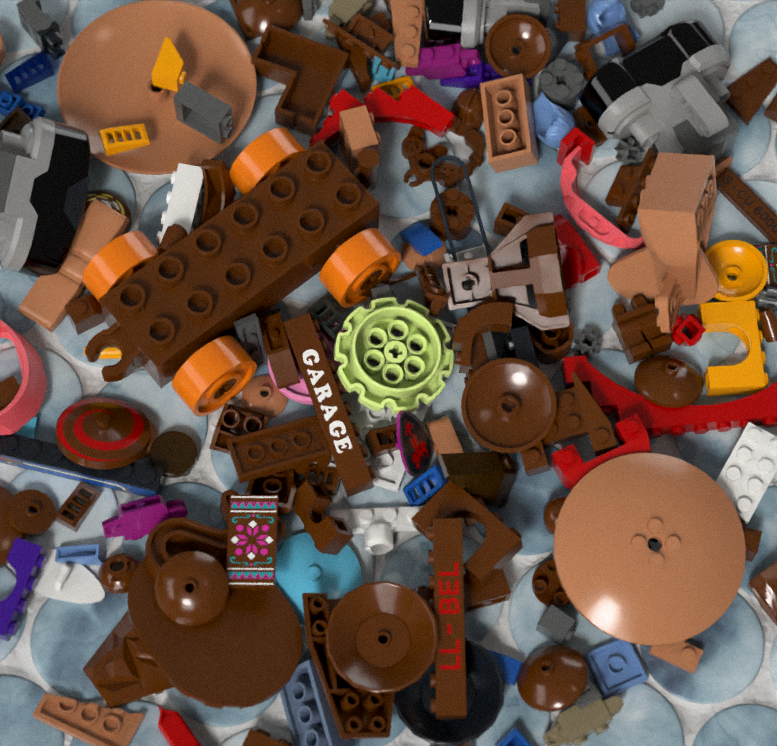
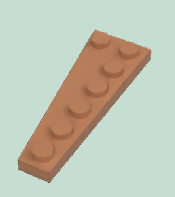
M390 0L393 36H395L393 39L395 63L399 66L418 67L424 0Z

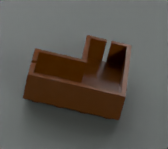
M268 24L260 39V44H258L251 58V64L255 67L256 75L286 85L275 108V123L293 130L296 126L298 127V132L313 136L316 132L319 133L330 109L329 101L338 92L349 68V53Z

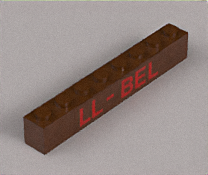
M462 518L433 519L432 526H428V541H433V550H428V565H433V574L428 575L429 589L434 591V598H429V606L437 619L439 643L433 660L435 662V672H430V687H435V697H431V712H436V719H466Z

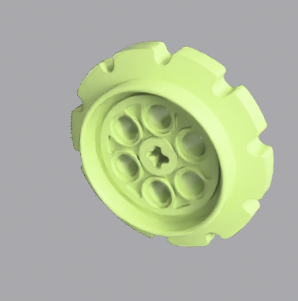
M394 297L372 300L369 305L370 309H364L362 306L355 309L344 321L343 329L346 332L338 333L334 346V360L342 363L338 367L337 374L344 388L349 393L352 391L358 392V402L378 412H381L383 407H389L392 414H398L401 410L414 412L419 407V402H424L426 405L433 402L443 391L446 384L442 378H449L454 363L453 350L446 348L451 338L440 319L431 320L428 317L429 309L419 303L406 300L405 304L400 305ZM391 331H399L402 336L396 337ZM376 338L381 344L375 345L370 339ZM410 345H417L420 348V351H414L413 349H411ZM374 360L378 366H370L367 361ZM413 366L418 372L412 373L407 367ZM386 374H393L397 380H389Z

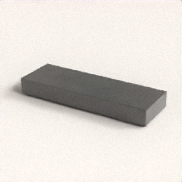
M254 313L235 321L234 326L239 344L256 362L257 369L268 365V356L256 314Z

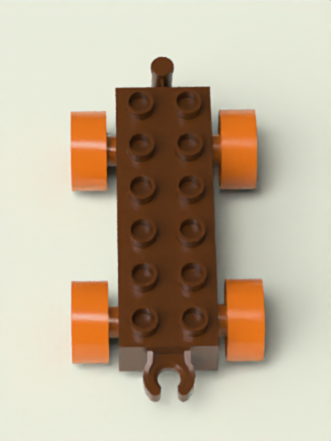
M283 127L269 130L260 135L239 154L229 172L233 185L241 192L242 197L161 255L143 232L132 231L112 240L91 259L84 270L82 282L99 301L104 321L109 328L102 330L88 342L85 349L87 360L91 363L95 362L104 349L115 347L121 351L122 357L117 364L103 367L102 376L104 381H120L134 373L135 369L143 367L160 388H163L172 381V389L195 416H205L223 407L225 403L230 402L246 387L257 369L256 362L233 337L236 334L235 321L254 313L259 317L319 272V281L342 307L350 308L369 298L359 295L367 287L387 272H390V279L401 262V254L378 230L380 203L370 194V191H373L378 184L379 154L370 148L361 150L358 153V168L350 172L322 140L306 150Z

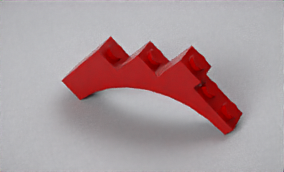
M413 85L401 92L398 97L399 102L376 87L374 91H369L365 96L364 104L342 89L339 94L335 93L330 99L329 108L333 116L329 115L323 123L324 127L319 133L316 132L311 137L309 148L320 140L327 147L339 138V112L366 105L368 113L373 114L375 123L396 122L411 124L426 129L440 138H443L454 124L455 115Z

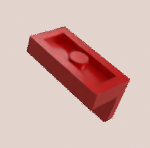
M574 127L560 142L557 163L563 166L564 159L579 145L582 147L580 160L588 166L592 162L595 141L577 127Z

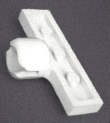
M423 506L329 510L330 516L344 518L353 534L364 535L365 549L372 555L381 556L393 549V533L417 531L413 526L411 518Z

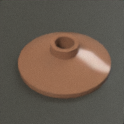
M439 238L443 246L425 257L415 253L413 246L404 242L402 246V259L405 265L414 272L415 265L422 267L423 264L430 265L437 271L442 267V263L445 262L443 254H446L447 250L444 242Z
M261 375L251 379L242 392L244 408L269 416L270 419L281 414L288 403V398L276 388L269 375ZM263 391L269 393L267 397H262L260 394Z

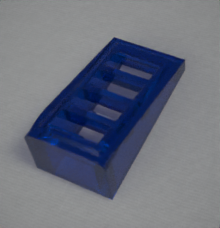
M41 51L5 74V78L16 94L53 76L54 71L45 53ZM33 68L36 71L34 74L31 72V69ZM25 72L28 75V78L26 79L23 76V73ZM17 76L21 81L19 84H17L16 80L14 79Z

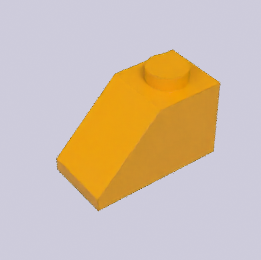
M165 37L151 73L154 86L178 92L181 84L183 85L186 82L187 72L184 68V62L170 38Z

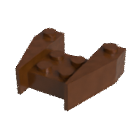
M571 372L575 387L555 393L556 415L548 434L534 447L520 452L528 477L551 470L545 451L546 447L589 435L596 457L618 448L610 421L575 372Z

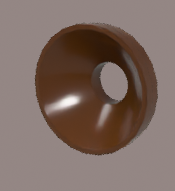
M128 553L114 554L105 559L98 573L102 587L113 594L127 593L132 575L140 563L138 559ZM116 562L124 563L123 569L119 571H113L111 567Z

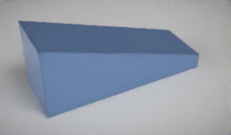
M100 544L57 547L55 561L57 563L101 565L105 560L106 552Z

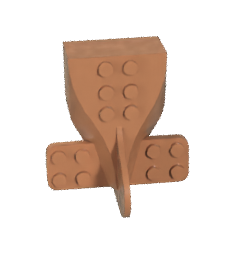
M658 153L651 174L646 177V187L641 190L640 203L637 209L641 234L647 247L616 260L608 271V282L617 293L631 300L642 295L647 302L655 303V308L659 309L657 327H660L661 333H672L682 305H697L707 302L716 295L719 288V280L705 256L717 197L715 156Z

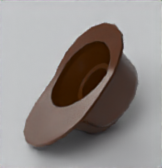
M476 87L473 90L468 89L461 92L453 103L450 112L462 120L458 130L453 132L454 134L464 137L465 133L471 129L478 132L483 124L481 93L478 92Z

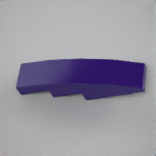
M481 60V64L468 66L464 76L440 79V85L474 89L476 87L480 89V83L505 77L494 71L490 64H485ZM532 77L529 78V79H526L527 82L529 83L530 87H531Z

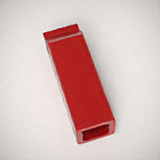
M561 213L554 216L559 244L573 246L583 256L585 270L580 281L583 284L600 273L601 264L569 220L563 217Z
M160 705L158 706L160 713L158 730L169 746H202L179 712L165 710Z

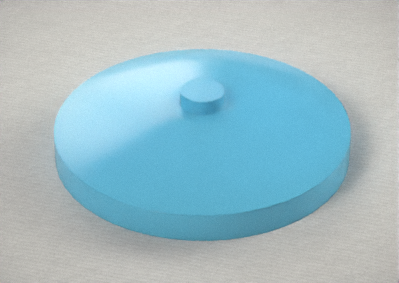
M304 532L285 540L281 550L277 553L275 585L290 603L299 620V624L305 626L303 593H327V599H342L346 593L362 584L359 561L347 544L337 555L323 554L316 549L315 542L310 534Z

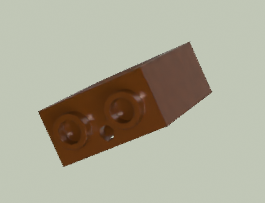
M618 23L574 45L575 57L581 63L584 69L583 76L586 82L590 83V86H599L643 63L627 23ZM614 35L625 64L611 70L605 77L604 75L600 76L589 47Z

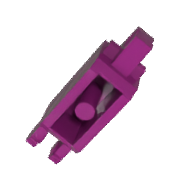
M461 43L419 49L418 67H406L405 74L409 76L423 75L425 79L429 80L461 77L466 74L468 66L481 64V54L477 49L469 50V48H463Z
M156 494L121 504L117 509L118 515L102 521V526L106 538L124 536L125 540H138L144 535L149 534L162 521L169 518H185L188 510L182 499L180 500L179 498L165 502L163 496Z

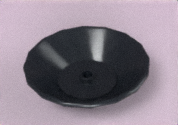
M465 637L466 719H436V712H431V697H435V687H430V672H435V662L430 665L418 681L400 691H395L394 705L399 719L415 736L434 745L458 746L478 739L495 724L504 704L505 681L497 660L482 644Z

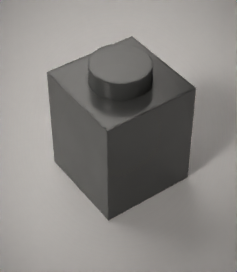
M551 604L539 621L536 630L556 644L561 645L564 640L569 642L576 630L573 627L576 620Z

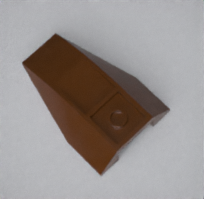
M303 593L307 644L340 738H389L395 692L376 694L355 688L336 672L327 655L325 630L331 611L341 599H327V593ZM385 636L379 638V643L385 644L388 641V638Z

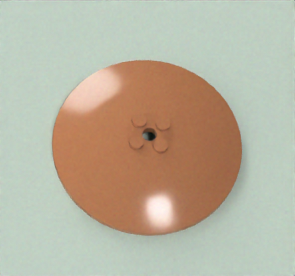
M635 453L611 459L597 466L586 474L571 490L561 507L555 525L553 539L554 562L560 583L567 597L578 612L593 626L616 639L628 643L648 646L668 645L684 641L703 632L713 625L729 608L741 585L746 562V545L742 524L736 509L723 489L705 472L684 460L656 453ZM654 538L659 541L660 549L658 551L649 549V539Z

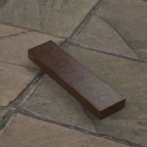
M730 168L717 176V190L772 245L776 244L777 215Z

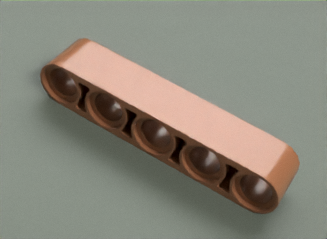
M448 416L425 423V427L432 438L436 457L440 454L464 453ZM468 488V494H470L475 499L476 497L472 495L471 490ZM479 496L478 498H480L485 503L484 498L482 496ZM463 518L467 527L478 523L474 519Z

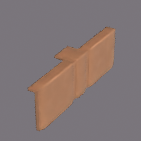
M95 199L84 212L78 231L72 229L63 246L56 252L51 263L37 279L17 311L52 333L67 314L65 305L75 301L84 287L88 289L82 282V276L88 263L104 246L121 236L129 223V219Z

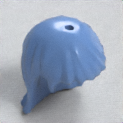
M594 0L589 5L587 22L594 35L618 23H627L635 44L640 37V34L629 24L625 15L626 10L621 0ZM614 35L601 41L606 56L611 57L621 54Z
M541 92L536 100L533 101L535 135L548 147L553 149L559 148L561 140L576 127L575 119L568 111L551 102L544 92Z

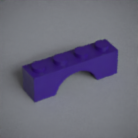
M15 538L6 559L15 569L16 585L12 593L6 599L0 601V639L8 642L11 636H15L17 633L19 617L21 613H25L29 603L27 600L31 591L35 590L38 583L37 575L47 562V553L43 546L19 538Z

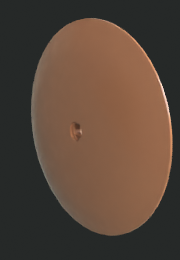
M138 1L117 7L103 14L86 26L74 39L63 58L58 74V104L64 123L71 135L80 146L83 145V148L96 159L114 168L136 174H172L173 171H177L179 163L200 166L203 159H213L228 148L240 135L251 116L255 104L257 88L255 67L251 64L252 57L242 38L228 23L212 12L181 1ZM165 37L170 38L184 62V68L187 72L186 81L232 106L234 132L229 139H225L222 145L176 119L173 98L177 92L153 85L151 73ZM144 123L150 145L106 156L99 130ZM136 132L137 140L141 139L140 132ZM131 134L127 135L128 141L132 140ZM122 136L118 137L119 142H123ZM110 139V143H115L114 139Z

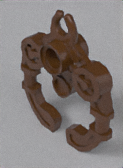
M455 116V122L448 131L456 132L462 120ZM417 126L410 128V132L407 138L403 140L401 146V153L404 158L408 159L410 169L404 175V182L408 183L409 176L412 175L417 179L415 182H410L409 187H416L423 182L432 181L430 174L432 164L438 158L447 156L448 153L444 145H436L429 150H423L424 145L421 139L424 137L423 131L425 129ZM471 129L464 135L465 144L473 150V153L469 156L470 162L465 165L469 177L473 174V170L476 167H481L483 164V139L481 134L474 129ZM444 160L439 162L434 169L436 182L445 188H452L458 182L466 179L461 165L457 168V166L451 163L444 164Z

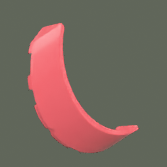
M578 145L564 159L561 171V192L565 205L573 219L592 237L608 245L631 250H640L647 247L643 237L636 239L628 237L582 200L577 185V167L582 147Z
M0 319V338H7L14 343L22 373L19 391L10 404L0 411V435H10L19 431L23 425L37 415L45 398L47 377L44 372V364L32 344L18 331Z

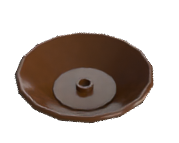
M391 581L365 583L346 593L331 611L325 630L327 655L336 672L355 688L376 694L400 691L418 681L433 663L439 643L437 619L427 601L409 586ZM385 636L388 638V641L385 644L379 643L380 637Z

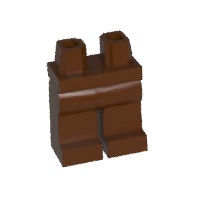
M642 295L631 300L630 304L633 310L627 312L623 303L614 305L611 309L614 319L612 327L616 332L629 365L644 360L649 355L652 357L668 351L673 343L670 335L661 333L660 327H657L658 314L653 303L648 304Z

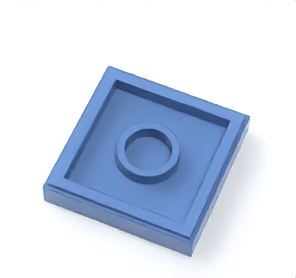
M616 639L583 654L604 699L649 679L632 643Z

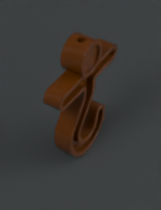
M227 490L221 496L220 511L226 529L218 530L184 517L169 518L158 523L150 531L145 545V562L151 574L156 578L163 564L171 558L167 554L166 549L173 544H183L219 558L227 557L230 495H239L238 492ZM278 516L277 553L283 546L286 534V525L280 516Z

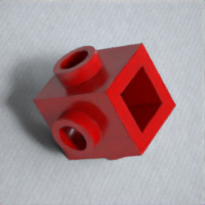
M681 313L677 316L670 337L678 346L691 347L699 342L706 329L700 324L701 320L694 314Z

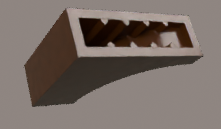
M384 12L367 18L392 34V21L390 18H386ZM349 25L344 26L341 29L346 31ZM339 33L336 36V43L340 50L349 53V69L361 93L370 90V78L367 72L370 57L362 53L364 48L358 44L354 48L344 41L346 37Z

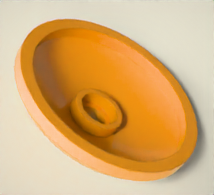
M725 240L714 244L706 251L705 256L719 280V288L714 298L723 302L749 301L763 290L768 278V266L764 256L756 247L740 240ZM733 276L736 279L730 280L728 277Z

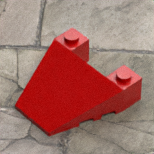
M634 414L615 423V436L621 446L584 463L573 444L553 453L552 466L562 484L567 489L572 490L591 470L611 459L635 453H651L648 432L638 415Z

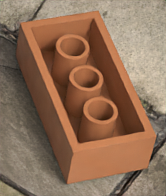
M521 73L480 83L488 162L496 173L538 164L530 85L524 75Z

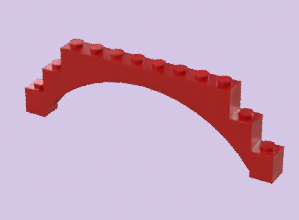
M586 355L563 357L561 370L564 390L575 387L571 372H575L606 417L615 413V420L618 423L637 414L650 439L668 434L682 436L689 432L704 434L710 430H718V432H726L732 428L744 430L748 422L756 426L763 425L765 428L777 425V382L755 394L731 402L669 408L656 405L645 399L642 395L616 384L587 361Z

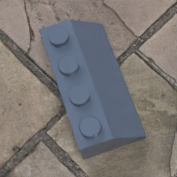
M307 660L298 665L290 681L280 691L294 746H353L351 739L340 738L314 661Z

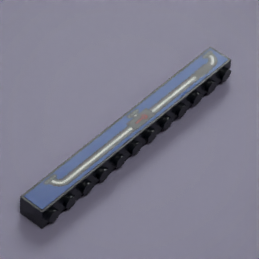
M16 434L0 435V463L75 481H83L88 484L143 497L156 494L161 495L166 479L164 469L135 462L115 469L88 468L69 460L55 443Z

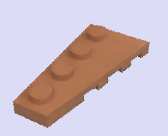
M45 693L33 713V718L91 746H129L143 722L145 714H132L124 712L122 709L99 707V704L80 703L75 699Z

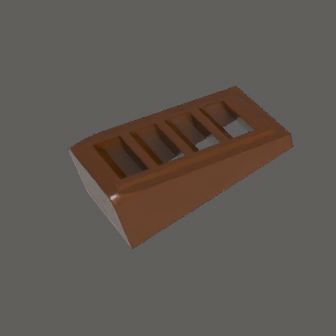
M396 424L369 430L366 434L365 440L372 457L399 450L395 447L397 442L394 436V432L397 434ZM385 435H387L390 444H387Z
M310 464L303 481L299 480L300 474L294 469V483L296 487H300L308 480L310 472L315 473L313 482L318 481L319 474L324 475L322 484L327 493L333 496L337 495L341 480L337 468L325 467L322 469L318 465ZM328 476L333 477L331 485L326 484Z
M81 481L54 516L56 521L77 532L102 492ZM82 490H85L91 493L93 496L89 498L83 495L81 492ZM79 497L87 503L86 505H83L82 503L76 501V499ZM75 505L82 510L78 512L71 507ZM69 512L75 515V519H72L71 517L67 516V513Z

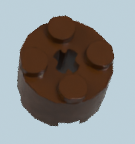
M450 188L439 195L451 238L458 242L466 238L472 231L475 210L469 196L457 189ZM435 197L431 202L429 212L430 230L441 238L442 241H445L448 238Z
M570 319L568 327L544 331L530 324L528 330L536 358L542 364L549 365L558 362L569 354L574 338V326Z

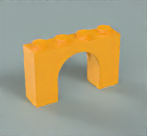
M755 301L699 304L696 313L697 317L701 320L700 324L706 329L704 333L728 332L734 334L741 339L747 350V358L737 365L707 367L704 374L707 397L752 395L768 386V374L763 369L765 352L761 351L760 343L763 341L762 330H758L757 322L760 321L759 309L755 308Z

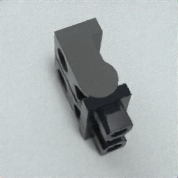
M22 0L17 3L21 26L40 47L44 56L50 54L54 60L63 56L65 49L62 47L63 39L60 34L59 25L56 21L52 22L48 14L42 12L40 0Z

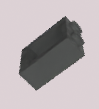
M186 81L173 97L176 119L222 145L225 139H229L234 132L232 106Z

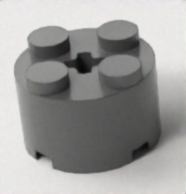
M557 59L541 71L537 89L538 96L541 92H544L551 102L569 111L580 100L584 76L572 63L566 62L564 59Z

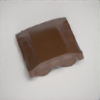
M225 403L209 449L229 454L226 445L227 439L266 429L270 417Z
M775 561L751 580L747 586L756 597L761 608L777 626V561Z

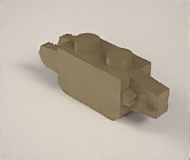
M334 0L329 5L328 20L340 28L350 25L357 13L364 16L372 11L374 7L373 0ZM328 30L325 31L324 36L331 41L336 39V35Z
M615 695L605 701L599 698L582 709L577 705L572 706L559 714L555 727L543 735L544 742L547 746L582 745L588 741L587 736L593 733L600 735L609 729L608 725L611 723L612 717L616 713L618 714L624 705L623 699L619 695Z

